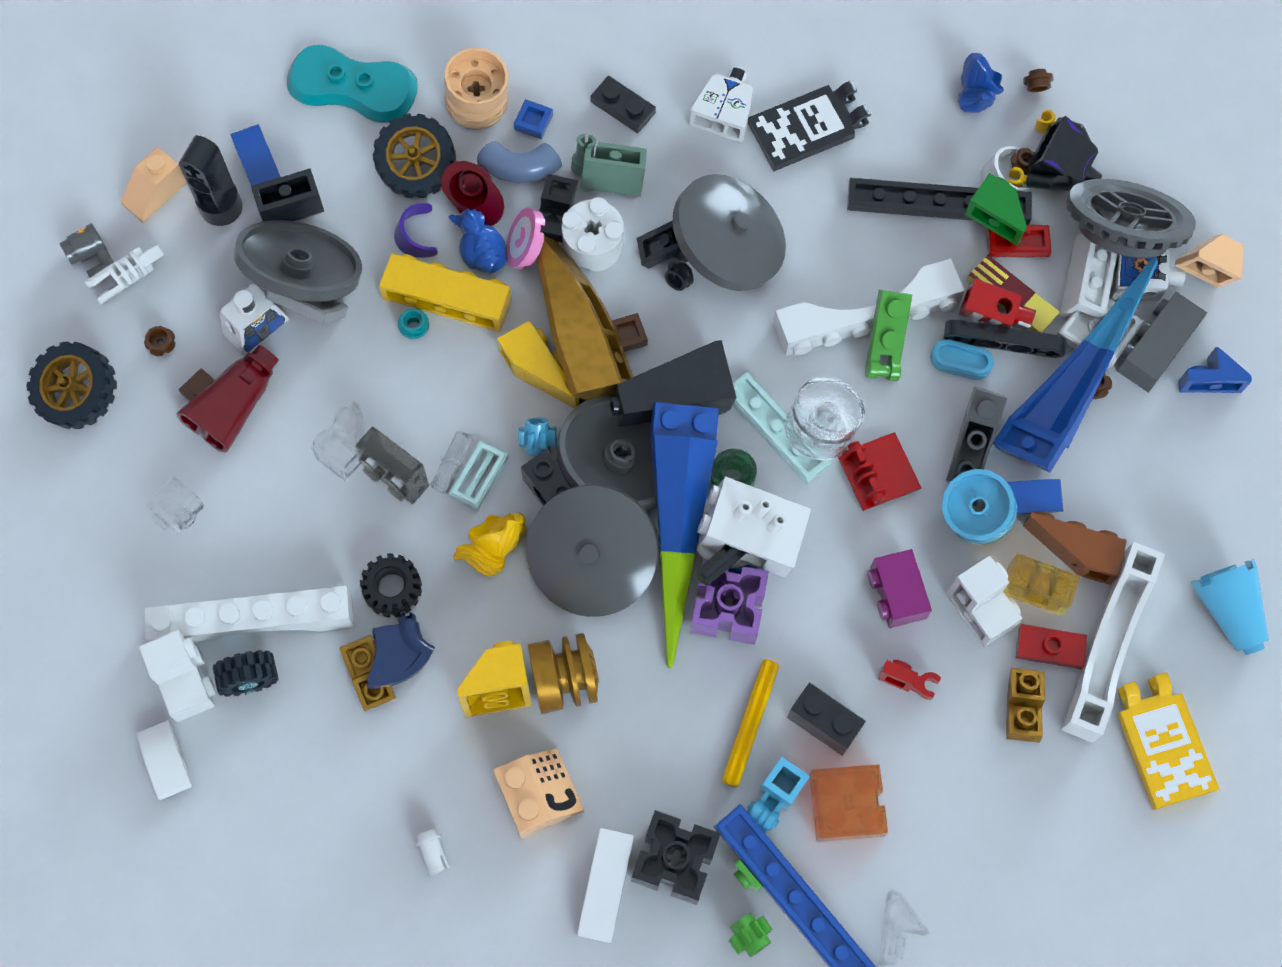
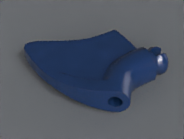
M410 612L409 616L402 613L398 617V625L373 628L375 657L366 682L368 688H385L407 681L418 674L429 661L435 647L423 639L414 613Z

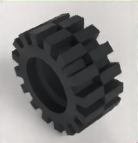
M393 553L387 554V558H382V555L377 556V562L373 563L370 561L367 564L368 570L363 569L361 574L363 580H360V587L367 605L378 615L382 613L384 617L390 618V614L399 617L402 611H405L407 614L411 611L410 607L412 605H417L419 602L417 598L422 594V582L417 568L414 567L410 560L406 561L402 555H398V558L394 557ZM390 574L398 575L404 581L402 591L394 597L384 596L379 591L381 579Z

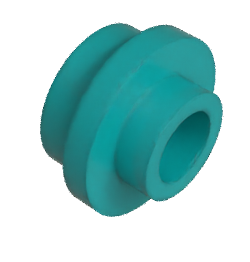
M407 309L398 319V329L404 337L418 339L427 333L429 319L419 309ZM412 322L419 323V326L416 328L408 327Z

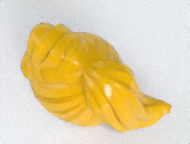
M509 513L504 517L488 515L483 524L469 530L468 538L473 544H463L456 547L453 559L455 561H466L477 572L487 577L498 574L505 566V556L511 553L527 532L525 526L526 518L521 513Z

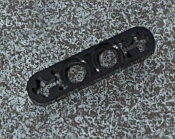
M963 320L946 321L943 336L944 339L974 346L1050 358L1064 357L1067 341L1066 338L1058 335Z

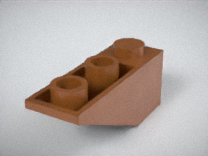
M1031 512L1025 520L1023 527L1078 576L1111 585L1119 577L1127 543L1126 539L1119 538L1116 533L1100 530L1098 532L1088 529L1086 525L1077 521L1064 522L1057 520L1052 514L1046 512Z

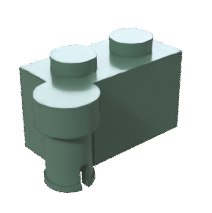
M581 134L577 137L576 153L572 156L571 170L575 174L582 176L580 188L641 197L647 149L598 142L594 156L595 137L589 134L588 142H585L586 134Z

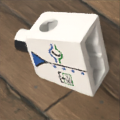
M734 67L731 68L728 77L719 74L712 75L691 108L690 126L743 143L753 95V87L745 83L747 73L740 68Z

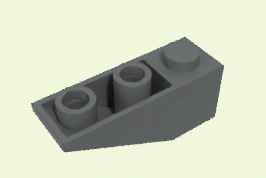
M974 386L947 474V481H952L962 472L973 469L984 470L1007 401L1005 395Z

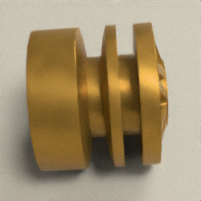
M584 633L575 634L577 650L572 651L568 637H562V653L555 654L549 640L527 644L541 714L563 710V694L565 693L571 694L576 707L581 706L579 690L586 689L589 704L598 702L599 678L593 650L589 647Z

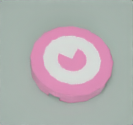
M529 207L522 209L511 225L506 243L507 263L512 268L525 270V265L530 267L541 251L544 233H541L540 230L541 225L545 226V219L540 211Z

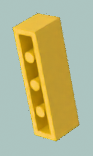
M391 253L379 284L384 300L501 332L512 301L510 286H507L500 280H485L478 278L469 271H453L436 262L428 264L418 261L417 258L408 254L400 256Z

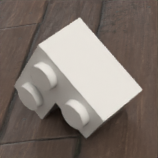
M988 556L957 576L946 593L948 599L984 648L1015 628L1023 619L1020 616L1021 611L1017 603L1012 598H1007L1003 592L1010 583L1007 579L1008 574L1005 568L999 562H994L991 556Z
M177 630L139 646L149 676L159 685L169 715L175 721L180 722L215 707L212 698L213 695L217 694L210 676L204 677L201 666L205 664V660L200 648L194 645L191 638L186 639Z

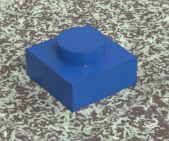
M525 99L513 123L514 130L542 139L553 117V109Z

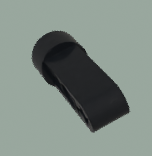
M195 135L178 163L203 219L214 226L231 224L242 212L243 205L238 190L233 183L219 147L211 140Z

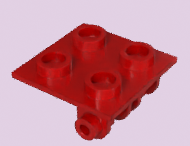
M895 432L862 445L859 441L852 442L847 446L849 450L837 454L862 511L921 489V485Z

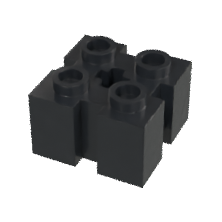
M655 810L645 837V842L652 846L649 853L640 851L631 882L656 891L660 883L673 887L670 896L697 905L707 877V873L699 870L702 863L711 864L721 833L694 824L692 832L679 828L681 819ZM675 850L682 852L681 858L685 859L684 863H678L677 866L670 864V859H666V855H673Z

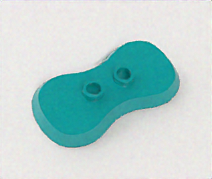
M313 45L304 48L293 60L287 76V89L290 95L297 101L312 106H346L376 122H389L394 118L398 120L403 117L402 115L407 114L414 103L418 86L415 74L402 64L390 61L359 62L349 58L337 49L325 45Z

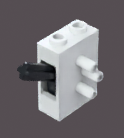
M726 476L718 486L713 485L707 498V504L711 505L709 514L703 515L697 533L702 534L699 546L717 553L696 570L698 580L706 586L711 585L737 561L769 571L781 577H786L795 567L811 509Z

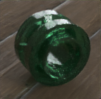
M727 449L716 456L710 478L712 486H718L725 476L728 477L725 472L730 469H735L742 475L734 480L752 487L754 486L757 466L750 454L741 449Z

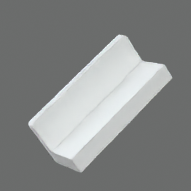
M1082 233L1075 237L1059 315L1066 318L1078 310L1100 319L1106 315L1117 254L1095 245Z

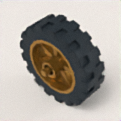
M404 114L402 115L403 118L390 120V125L387 127L383 126L379 131V138L374 141L373 161L380 178L394 193L402 194L406 198L416 196L418 198H425L427 194H436L440 191L439 188L442 187L441 177L443 171L456 160L454 144L447 130L432 117L431 119L426 118L423 114H417V116ZM415 136L414 145H408L403 139ZM421 136L428 138L432 142L428 146L419 149ZM399 143L405 148V153L393 154L395 147ZM436 149V162L423 157V155ZM393 160H407V162L398 172ZM423 163L432 166L429 172L422 175L420 166ZM413 166L418 177H408L405 174Z
M68 341L59 343L60 346L52 345L47 348V353L44 355L40 354L35 360L37 362L35 367H31L28 374L31 376L30 382H27L26 385L27 391H30L28 400L30 405L35 406V413L43 417L45 421L66 429H70V427L82 429L86 424L90 426L95 424L99 416L103 417L108 412L106 408L109 403H113L115 398L113 390L117 389V381L113 377L115 370L113 366L108 364V358L100 354L99 351L79 342H73V344ZM83 364L87 370L77 376L78 366ZM70 366L69 375L64 374L62 371ZM88 378H89V387H87L86 384L84 383V381L87 380ZM63 391L62 395L57 401L55 397V392ZM71 396L74 405L71 407L64 408V406L66 405L67 401Z

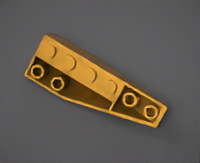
M544 236V242L537 257L552 339L556 348L555 355L563 368L566 377V387L572 396L586 400L614 395L617 384L633 378L615 326L597 292L575 261L567 255L554 239Z

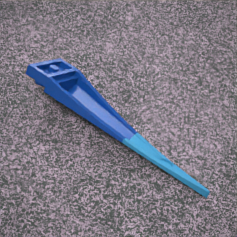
M1156 257L1149 261L1119 300L1070 356L1009 416L993 442L997 449L1049 473L1052 471L1065 448H1069L1158 264Z

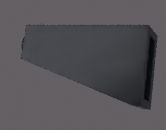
M722 340L709 343L617 384L613 397H610V409L612 415L617 416L619 426L651 422L652 405L654 402L719 408V412L730 411L736 399V394Z

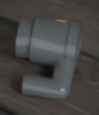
M92 223L67 236L66 240L59 243L72 265L79 261L84 262L94 256L97 257L100 264L86 271L89 277L114 263Z

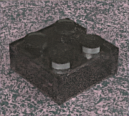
M372 426L355 445L360 455L358 460L364 466L362 471L374 482L377 483L381 480L388 485V492L397 500L402 502L405 498L413 505L429 487L423 464Z

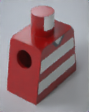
M974 279L968 285L958 315L989 325L1010 328L1013 323L1030 328L1036 310L1020 305L1023 296L979 279ZM997 303L1004 305L1006 309L1005 314L998 311Z

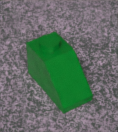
M989 173L971 198L965 215L1018 246L1027 226L1017 190L1005 179Z

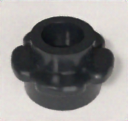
M675 262L670 263L665 273L666 282L677 291L688 288L694 282L692 269L683 262L677 264Z

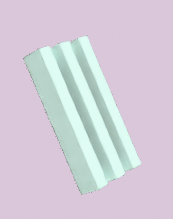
M480 440L450 490L449 497L454 500L458 499L462 504L466 506L468 504L472 506V509L478 511L508 460V453ZM483 451H487V456L465 494L461 493L462 487ZM497 456V461L475 499L471 498L494 457Z

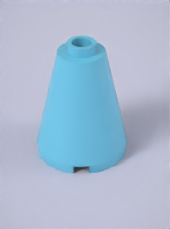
M1254 559L1244 561L1245 564L1239 567L1235 564L1200 577L1201 581H1191L1194 591L1235 650H1243L1245 655L1263 650L1265 648L1263 643L1269 640L1258 566Z

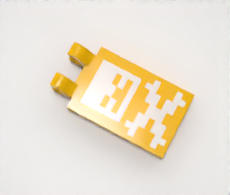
M1167 672L1155 675L1148 680L1150 689L1154 694L1152 697L1141 700L1140 690L1136 681L1122 685L1121 688L1117 689L1125 710L1117 713V717L1153 810L1220 790L1182 693L1172 695V685Z

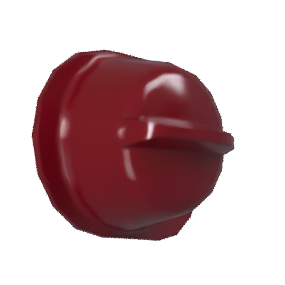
M456 161L447 166L441 177L442 191L460 214L464 209H476L477 212H481L484 215L485 225L493 226L497 224L503 216L505 208L504 199L499 189L491 180L488 171L481 165L468 161Z

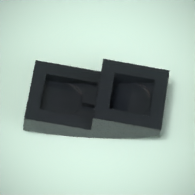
M552 174L547 176L539 209L545 219V226L541 225L540 232L556 242L563 243L562 219L563 215L573 206L578 180Z

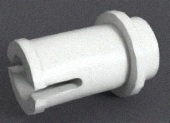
M435 829L416 836L417 843L415 846L416 848L420 847L429 876L450 869L439 841L442 836L441 834L437 835Z

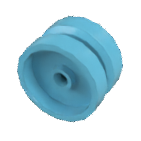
M973 469L962 472L950 481L943 494L942 511L945 521L958 537L971 544L987 545L998 542L1010 532L1016 522L1018 507L1014 493L1003 477L990 470ZM978 501H983L985 504V509L981 512H976L973 509V506L977 507Z

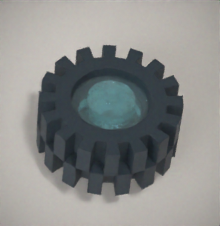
M257 650L254 653L247 651L246 653L234 654V657H225L212 666L217 693L220 696H240L243 693L247 695L253 693V691H262V688H269L279 681L273 653L267 650L264 652Z

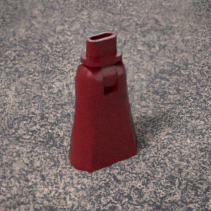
M258 345L252 353L248 352L243 358L235 361L210 385L193 397L176 413L182 424L197 435L204 430L205 433L202 438L216 450L227 453L256 403L265 392L269 378L273 375L272 368L279 359L265 347Z

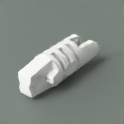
M157 244L144 252L137 247L84 282L90 288L98 285L109 275L112 277L116 285L103 291L96 298L100 304H103L137 280L154 271L155 269L151 264L164 256V253Z

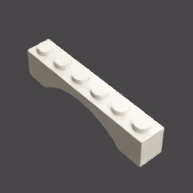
M950 258L923 266L916 277L901 293L912 294L908 319L919 320L933 311L941 309L942 312L954 309L960 303L965 290ZM803 302L776 310L773 325L785 356L794 353L795 355H803L820 345L829 347L838 344L842 339L850 336L859 338L869 334L872 330L876 305L853 310H836Z
M1135 542L1125 550L1119 577L1112 583L1084 662V667L1082 668L1061 728L1062 731L1091 743L1103 736L1114 705L1117 682L1129 643L1147 599L1155 585L1165 554Z
M347 586L145 608V640L147 642L177 630L186 639L191 638L193 643L197 644L214 638L250 632L279 630L322 632L354 628L353 601Z

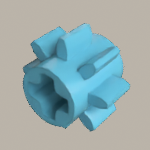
M541 417L529 418L525 420V427H519V447L526 446L527 454L537 456L545 449H548L550 452V446H556V426L549 427L548 419Z

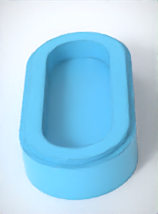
M950 339L937 342L930 355L933 366L939 371L973 380L986 378L994 366L993 356L988 350Z

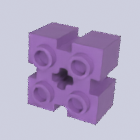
M742 567L741 574L731 573L727 570L708 586L699 581L697 595L704 596L705 598L696 597L690 633L716 637L717 630L730 632L729 640L755 645L762 609L754 608V606H762L769 571ZM725 598L733 599L732 607L724 604Z

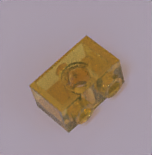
M1017 553L1008 565L1006 572L1010 583L1003 592L1007 597L1062 616L1072 605L1080 576Z

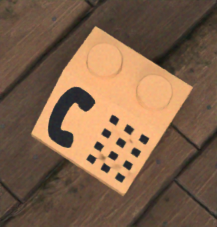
M557 748L526 755L493 769L521 839L584 812Z

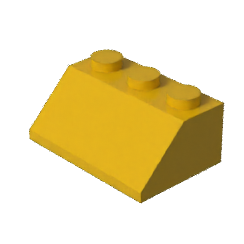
M513 641L495 643L493 648L486 649L457 688V695L466 718L532 706L521 643L514 644Z

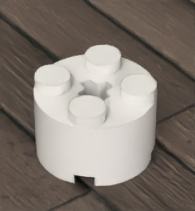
M601 197L584 200L572 206L563 215L562 219L564 251L575 261L579 268L583 267L597 272L614 265L618 261L624 245V223L618 210Z

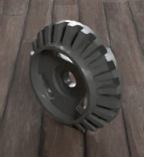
M1091 179L1079 182L1071 188L1067 199V210L1071 213V217L1079 222L1081 233L1095 245L1124 256L1136 258L1160 256L1169 248H1178L1182 244H1187L1190 238H1192L1196 227V220L1193 214L1182 203L1158 190L1128 181Z

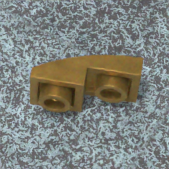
M371 635L339 647L364 712L396 699L391 686L370 689L366 685L375 657V644Z
M1019 668L1010 669L1006 739L1040 743L1043 737L1042 706L1045 702L1044 671Z

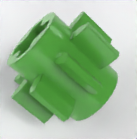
M749 913L730 927L734 935L728 941L738 955L745 950L749 957H752L771 944L767 935L773 929L764 915L756 920L753 914Z

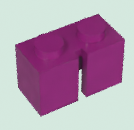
M909 549L874 558L870 570H868V579L872 589L877 588L878 595L880 594L881 600L877 601L881 619L887 620L889 628L927 619L932 609L913 550Z

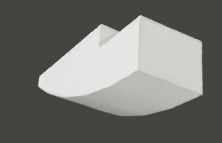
M600 828L577 936L611 944L634 835Z

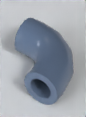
M491 141L481 149L477 156V164L485 168L488 173L499 180L518 184L539 181L562 167L559 155L547 143H542L530 152L516 153L509 151L498 141Z

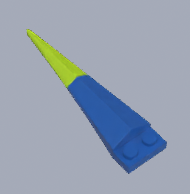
M654 402L652 405L650 441L660 542L666 665L671 669L674 664L699 538L697 531L704 513L718 442L716 437L719 408Z

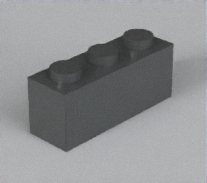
M1175 292L1169 301L1163 298L1153 311L1157 318L1153 323L1146 321L1136 334L1140 338L1136 346L1129 343L1120 355L1119 359L1124 362L1117 372L1149 393L1208 312L1178 292Z

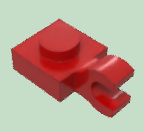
M886 660L878 680L907 692L910 690L916 692L923 699H933L935 693L925 688V682L931 681L938 684L941 680L938 674L927 672L918 676V672L911 670L912 667L906 662Z

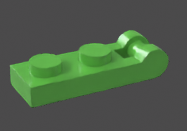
M879 289L865 365L866 378L877 379L878 376L886 377L888 381L897 382L901 375L900 363L912 294ZM881 354L888 355L887 364H880Z

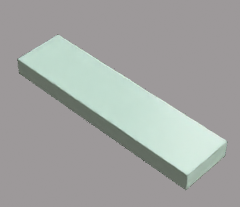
M745 372L733 382L736 394L733 406L806 485L831 465V461L748 372Z

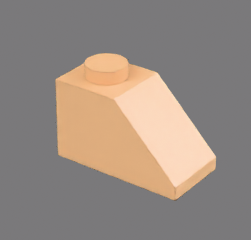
M156 147L135 166L121 204L144 223L187 183L179 164L159 147Z
M1216 235L1209 240L1197 244L1177 258L1175 266L1216 287H1220L1242 279L1244 245L1227 235Z

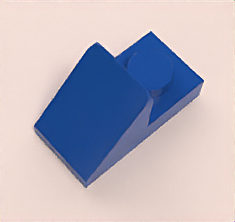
M1215 347L1207 357L1208 368L1206 366L1191 367L1178 380L1179 393H1242L1252 382V376L1222 349Z

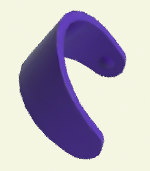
M414 204L402 213L394 231V240L397 247L403 253L416 258L433 257L438 254L437 248L421 246L412 241L404 228V221L409 217L431 212V204Z

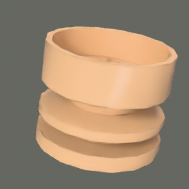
M468 48L452 56L446 65L444 76L445 105L448 114L456 123L466 128L482 129L491 127L502 118L507 107L508 71L505 63L497 54L484 48Z

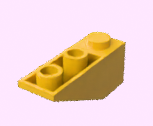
M529 320L497 338L499 352L516 377L574 409L580 405L579 398L572 396L568 391L563 368L558 362L555 353L552 354L546 346L549 343L541 328L535 329Z

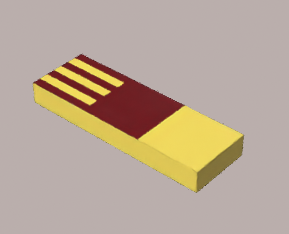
M989 255L967 277L970 283L974 279H979L1023 296L1020 305L1036 310L1030 328H1027L1030 331L1043 333L1060 313ZM997 303L1001 308H1003L1006 311L1004 305Z

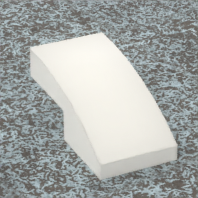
M169 720L136 733L145 765L159 800L192 787L186 762L180 753L175 732Z

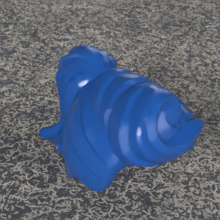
M971 53L964 61L961 75V83L964 89L958 94L959 98L957 99L960 109L964 112L979 113L991 107L996 99L995 95H999L1004 91V88L1000 85L1002 75L991 69L989 62L981 53Z
M464 209L460 215H449V219L460 227L463 232L459 243V252L464 263L470 269H478L488 274L499 271L507 261L506 244L502 235L495 228L485 225L484 215L481 212H477L476 209Z

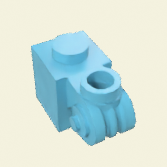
M784 757L779 759L759 790L763 793L761 799H757L755 803L751 801L747 807V812L764 833L773 827L776 828L780 822L778 817L781 808L789 809L810 778L808 774Z

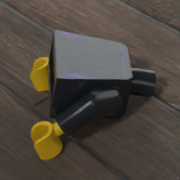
M1045 110L1042 112L1041 119L1036 120L1035 128L1039 133H1044V136L1026 168L1029 172L1028 175H1024L1021 168L1013 167L1009 171V177L1018 178V180L1008 179L1007 181L1020 188L1023 184H1026L1027 188L1068 191L1079 182L1102 178V174L1092 167L1098 154V148L1092 143L1083 124L1071 121L1067 116L1055 119L1053 111Z

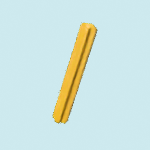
M764 659L761 663L722 777V783L727 786L737 788L740 784L779 669V664L774 661Z

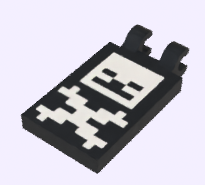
M853 81L845 82L835 91H832L830 86L826 85L748 117V125L773 172L852 140L855 137L854 129L862 128L869 124L867 117L871 116V113L866 105L855 108L851 113H849L845 104L856 100L854 93L857 92V88Z

